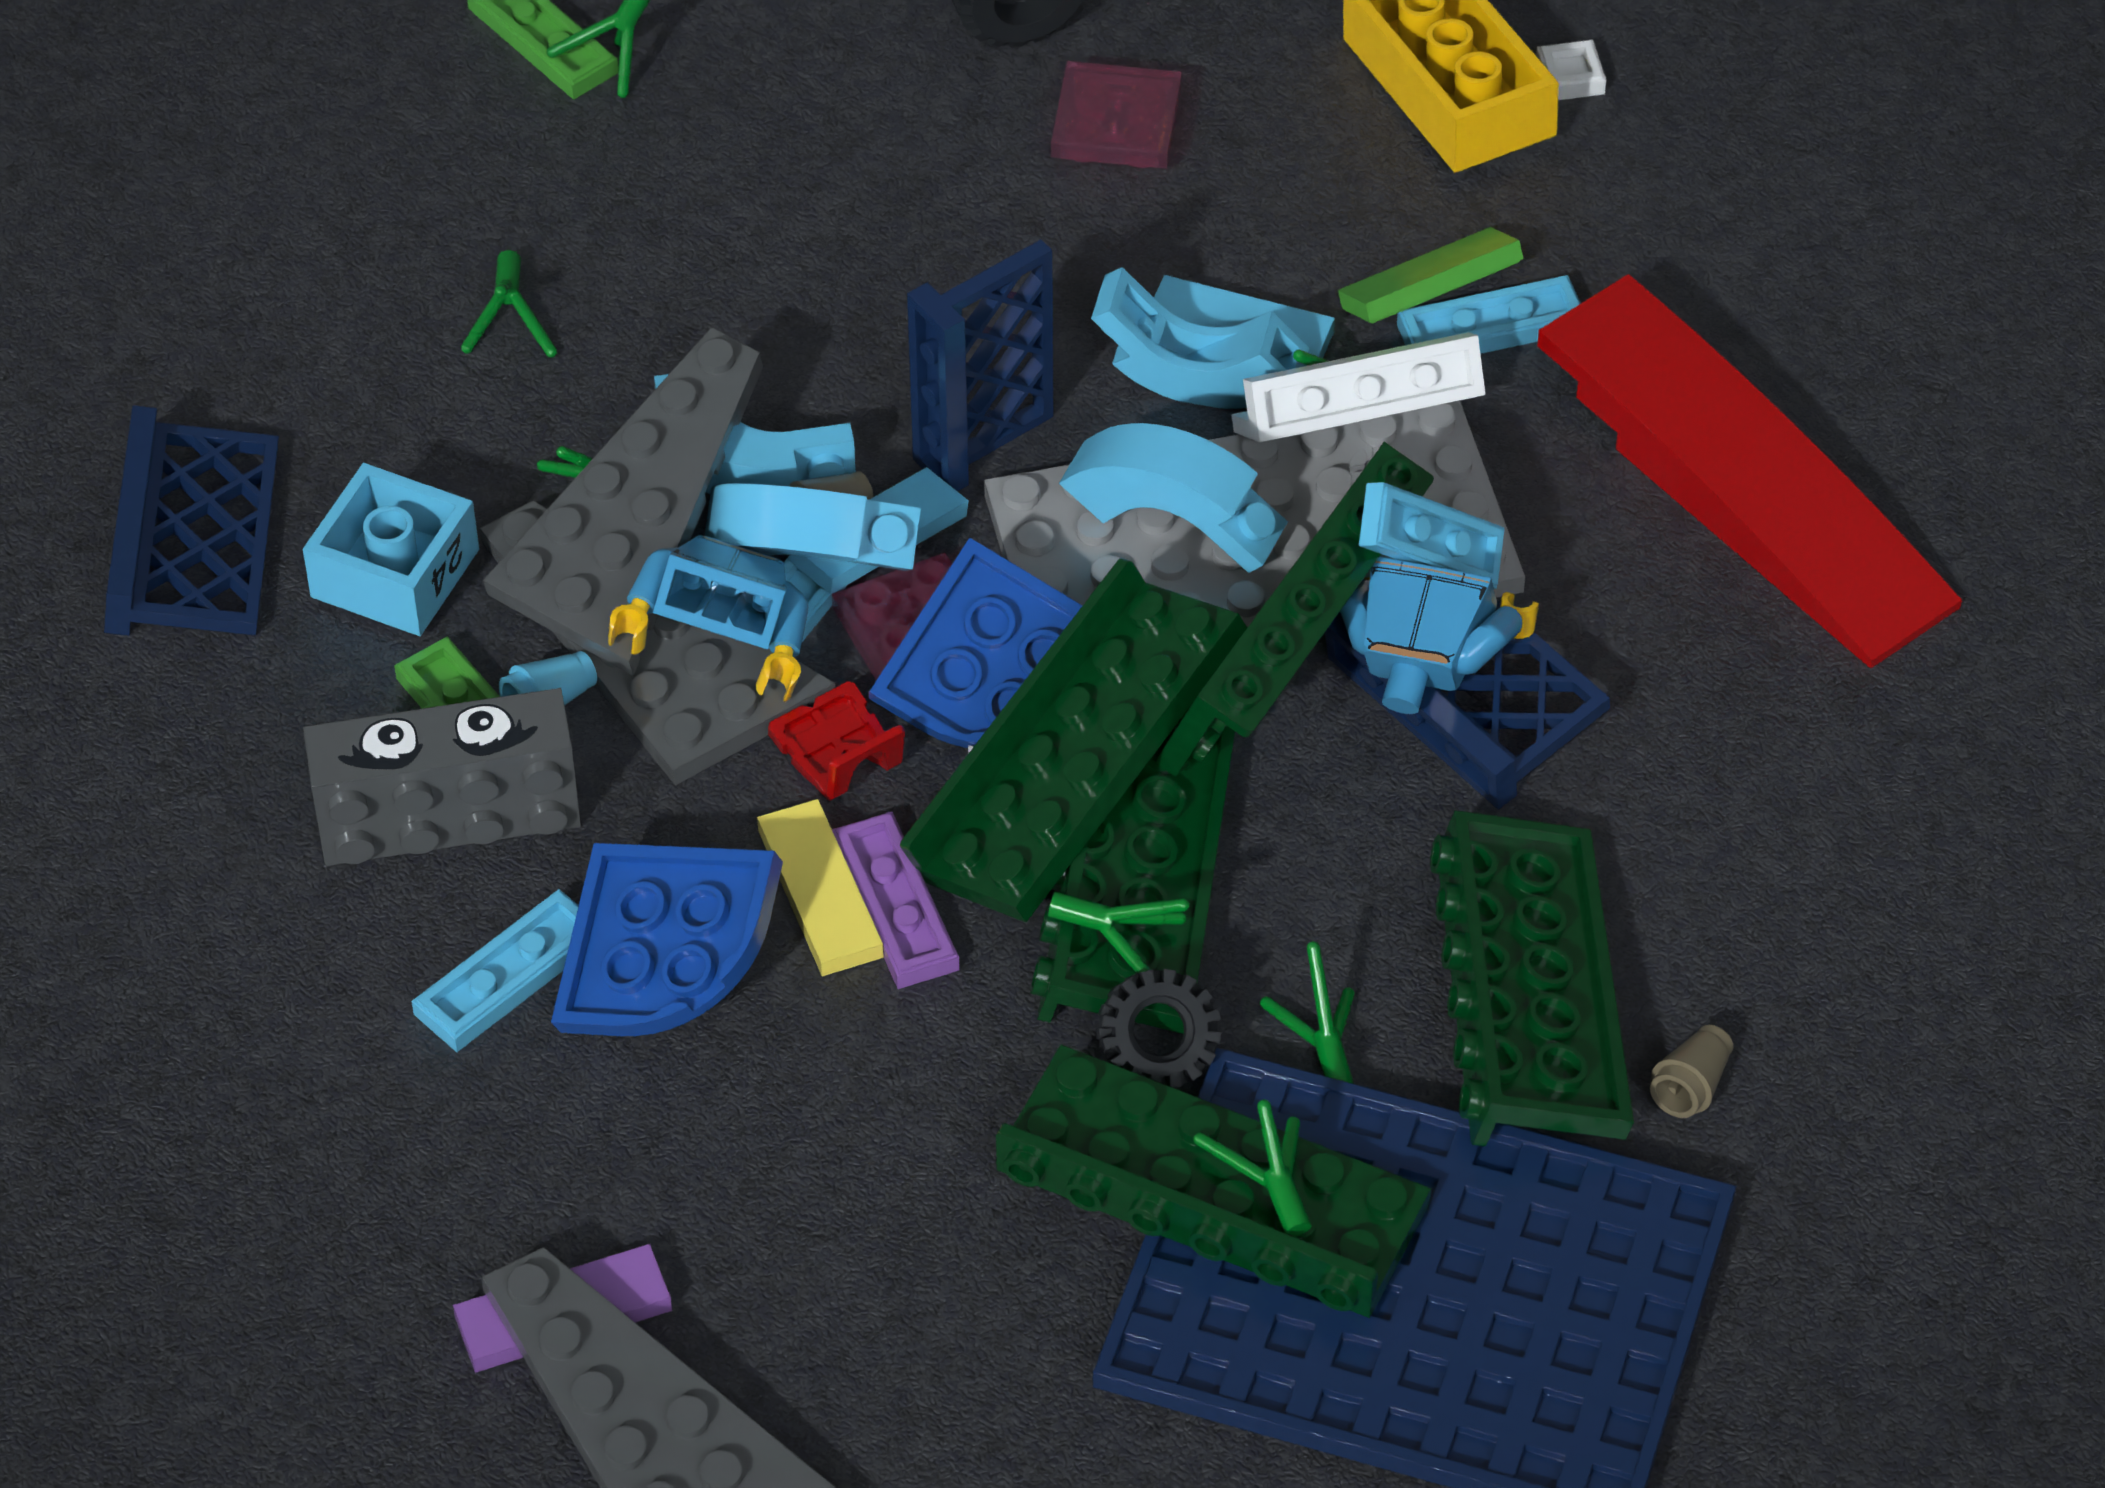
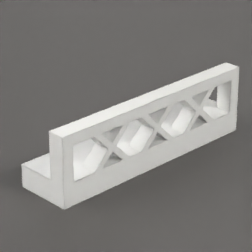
M1468 332L1243 379L1247 411L1231 415L1235 433L1257 442H1264L1483 396L1486 394L1478 335Z

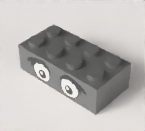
M561 688L303 727L311 788L325 866L344 863L359 864L370 859L409 853L424 854L435 849L467 844H489L500 839L532 834H553L560 830L581 827L572 746Z

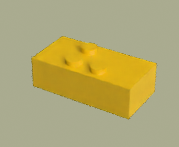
M1343 0V39L1454 173L1557 136L1559 82L1488 0Z

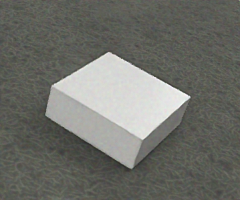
M1593 40L1537 47L1536 57L1559 82L1558 100L1605 94L1606 78Z

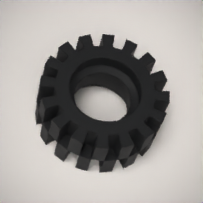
M1152 969L1125 978L1122 983L1116 985L1107 994L1109 997L1105 1004L1101 1005L1098 1013L1100 1023L1099 1027H1096V1036L1101 1042L1102 1050L1100 1052L1104 1061L1172 1088L1181 1087L1189 1081H1194L1202 1074L1201 1071L1207 1065H1211L1216 1054H1213L1216 1044H1220L1222 1032H1218V1020H1221L1219 1010L1214 1009L1210 1001L1213 997L1206 988L1202 989L1196 984L1197 980L1189 975L1176 973V970ZM1153 1003H1162L1172 1007L1178 1012L1183 1021L1184 1034L1181 1043L1173 1052L1164 1056H1154L1143 1051L1137 1044L1133 1033L1134 1021L1138 1013L1144 1007Z

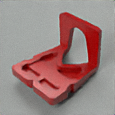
M847 681L816 697L813 707L801 705L770 721L768 735L782 754H789L791 756V764L825 798L831 801L847 792L855 768L864 759L880 765L886 771L901 764L905 729L902 725H898L884 732L875 714H870L866 709L867 701L855 683Z

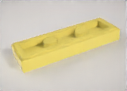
M812 800L757 817L758 831L766 850L775 851L783 861L779 879L821 975L826 976L884 958L881 938L819 800Z

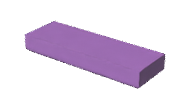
M891 811L832 829L881 938L884 960L897 989L959 971V956L920 871L913 866L900 847V842L904 836L893 812Z
M650 1244L570 1268L634 1322L672 1311L671 1297ZM486 1295L453 1305L455 1319L475 1373L523 1358Z

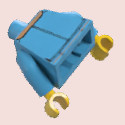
M700 535L680 547L662 548L654 551L645 561L627 596L629 604L618 606L611 613L608 644L612 646L619 634L630 633L634 635L631 654L636 655L640 653L646 645L647 613H654L767 650L770 649L773 653L766 658L756 682V690L759 695H763L768 680H778L786 688L783 701H788L801 674V666L794 657L800 654L808 614V604L805 596L791 582L786 581L784 562L777 558Z
M1379 556L1371 568L1370 577H1366L1361 581L1340 613L1354 650L1365 655L1369 672L1377 677L1388 679L1382 699L1383 705L1395 712L1416 714L1419 712L1425 686L1448 691L1456 690L1465 675L1476 673L1513 638L1524 639L1530 637L1535 630L1539 603L1533 601L1529 607L1513 606L1515 595L1505 592L1501 598L1500 608L1496 610L1497 600L1491 577Z

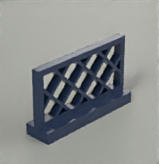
M1042 240L1033 243L941 295L928 282L907 293L913 460L922 469L929 468L956 491L969 485V464L1053 417L1052 249ZM1031 271L1017 293L1011 291L1020 277ZM981 299L969 318L965 320L962 317V309ZM1001 304H1008L994 326L988 327L987 324ZM1027 310L1032 311L1031 316L1017 335L1013 334V330ZM977 338L984 339L970 360L966 362V354ZM1003 345L1009 346L993 369L987 368ZM1028 352L1032 353L1031 358L1019 375H1012ZM978 380L984 381L968 404V394ZM1008 387L1009 389L995 409H988L1002 388ZM1028 393L1033 394V404L1015 413ZM979 421L985 422L976 436L968 440L969 435Z
M133 405L107 586L104 633L129 636L131 622L256 635L279 436L156 422L157 408ZM166 445L192 447L201 457L181 468L165 453ZM237 453L264 455L263 464L244 475L227 459ZM214 467L229 484L209 495L193 479ZM163 472L168 475L164 479H162ZM261 483L260 490H258L255 487V485ZM180 487L196 503L175 515L160 498ZM242 494L258 510L237 522L221 505ZM208 514L224 530L203 542L188 525ZM158 518L162 523L156 526V520ZM254 529H255V537H253V536L249 533V532H251V531L254 530ZM174 534L190 550L169 562L153 546ZM237 541L252 557L231 569L215 552ZM203 561L218 577L197 589L181 573ZM150 565H151L153 568L156 569L155 571H153V572H151V573H150ZM250 576L248 585L244 579ZM167 581L184 597L172 605L146 602L147 593ZM231 588L247 604L246 613L219 610L209 600Z
M1498 600L1496 610L1500 608L1501 604ZM1340 612L1325 631L1328 658L1498 810L1517 796L1516 783L1610 709V697L1534 632L1530 637L1524 639L1513 638L1495 655L1494 675H1465L1456 690L1448 691V696L1441 691L1443 689L1425 686L1418 713L1403 714L1395 712L1382 703L1388 679L1377 677L1369 672L1365 655L1354 650L1351 645ZM1503 654H1531L1540 662L1539 675H1502ZM1547 669L1554 675H1547ZM1457 691H1493L1492 712H1465L1456 704ZM1501 692H1539L1538 713L1501 712ZM1546 692H1574L1585 703L1573 713H1546ZM1484 728L1491 729V734L1488 733ZM1500 729H1537V738L1534 744L1516 757L1499 742ZM1545 729H1551L1545 734Z

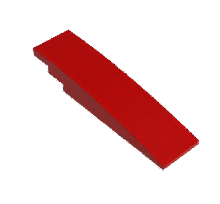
M1629 274L1539 329L1537 347L1578 381L1576 398L1617 432L1616 450L1870 669L1961 608L1962 599L1857 486L1747 378Z

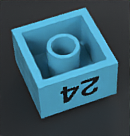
M362 463L303 548L311 598L421 637L479 551L474 504L472 500Z

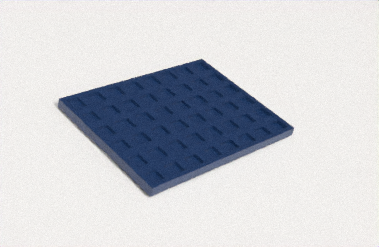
M1216 1048L1214 1053L1216 1056L1209 1066L1198 1098L1259 1122L1257 1104L1260 1100L1266 1099L1271 1104L1277 1129L1285 1131L1287 1120L1295 1116L1300 1120L1298 1137L1431 1188L1430 1204L1370 1318L1350 1310H1334L1323 1304L1315 1296L1287 1285L1275 1286L1260 1279L1254 1272L1224 1260L1212 1261L1196 1253L1191 1247L1164 1236L1145 1235L1093 1371V1388L1450 1488H1647L1734 1203L1736 1186L1500 1123L1495 1124L1486 1146L1472 1145L1468 1119H1462L1460 1112Z

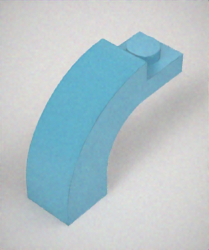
M1123 267L1104 275L1091 318L1105 334L1118 344L1112 364L1130 379L1155 393L1179 402L1221 409L1247 408L1243 379L1304 367V364L1294 360L1293 353L1296 350H1303L1309 353L1310 350L1273 311L1239 325L1229 327H1208L1181 319L1165 309Z
M669 374L654 376L655 389ZM740 422L739 425L732 428L724 447L725 459L718 475L713 474L706 492L711 494V487L720 484L739 483L789 486L794 481L856 472L854 438L851 424L845 423L786 432H771L755 429Z
M1122 424L1107 428L1091 436L1083 442L1058 483L1103 524L1121 513L1134 508H1155L1175 514L1198 527L1248 573L1264 565L1288 523L1284 517L1251 488L1258 473L1248 464L1205 438L1177 428L1158 424Z
M720 484L711 487L705 536L767 556H808L909 571L913 570L921 508L869 500L867 496L817 489L764 484Z

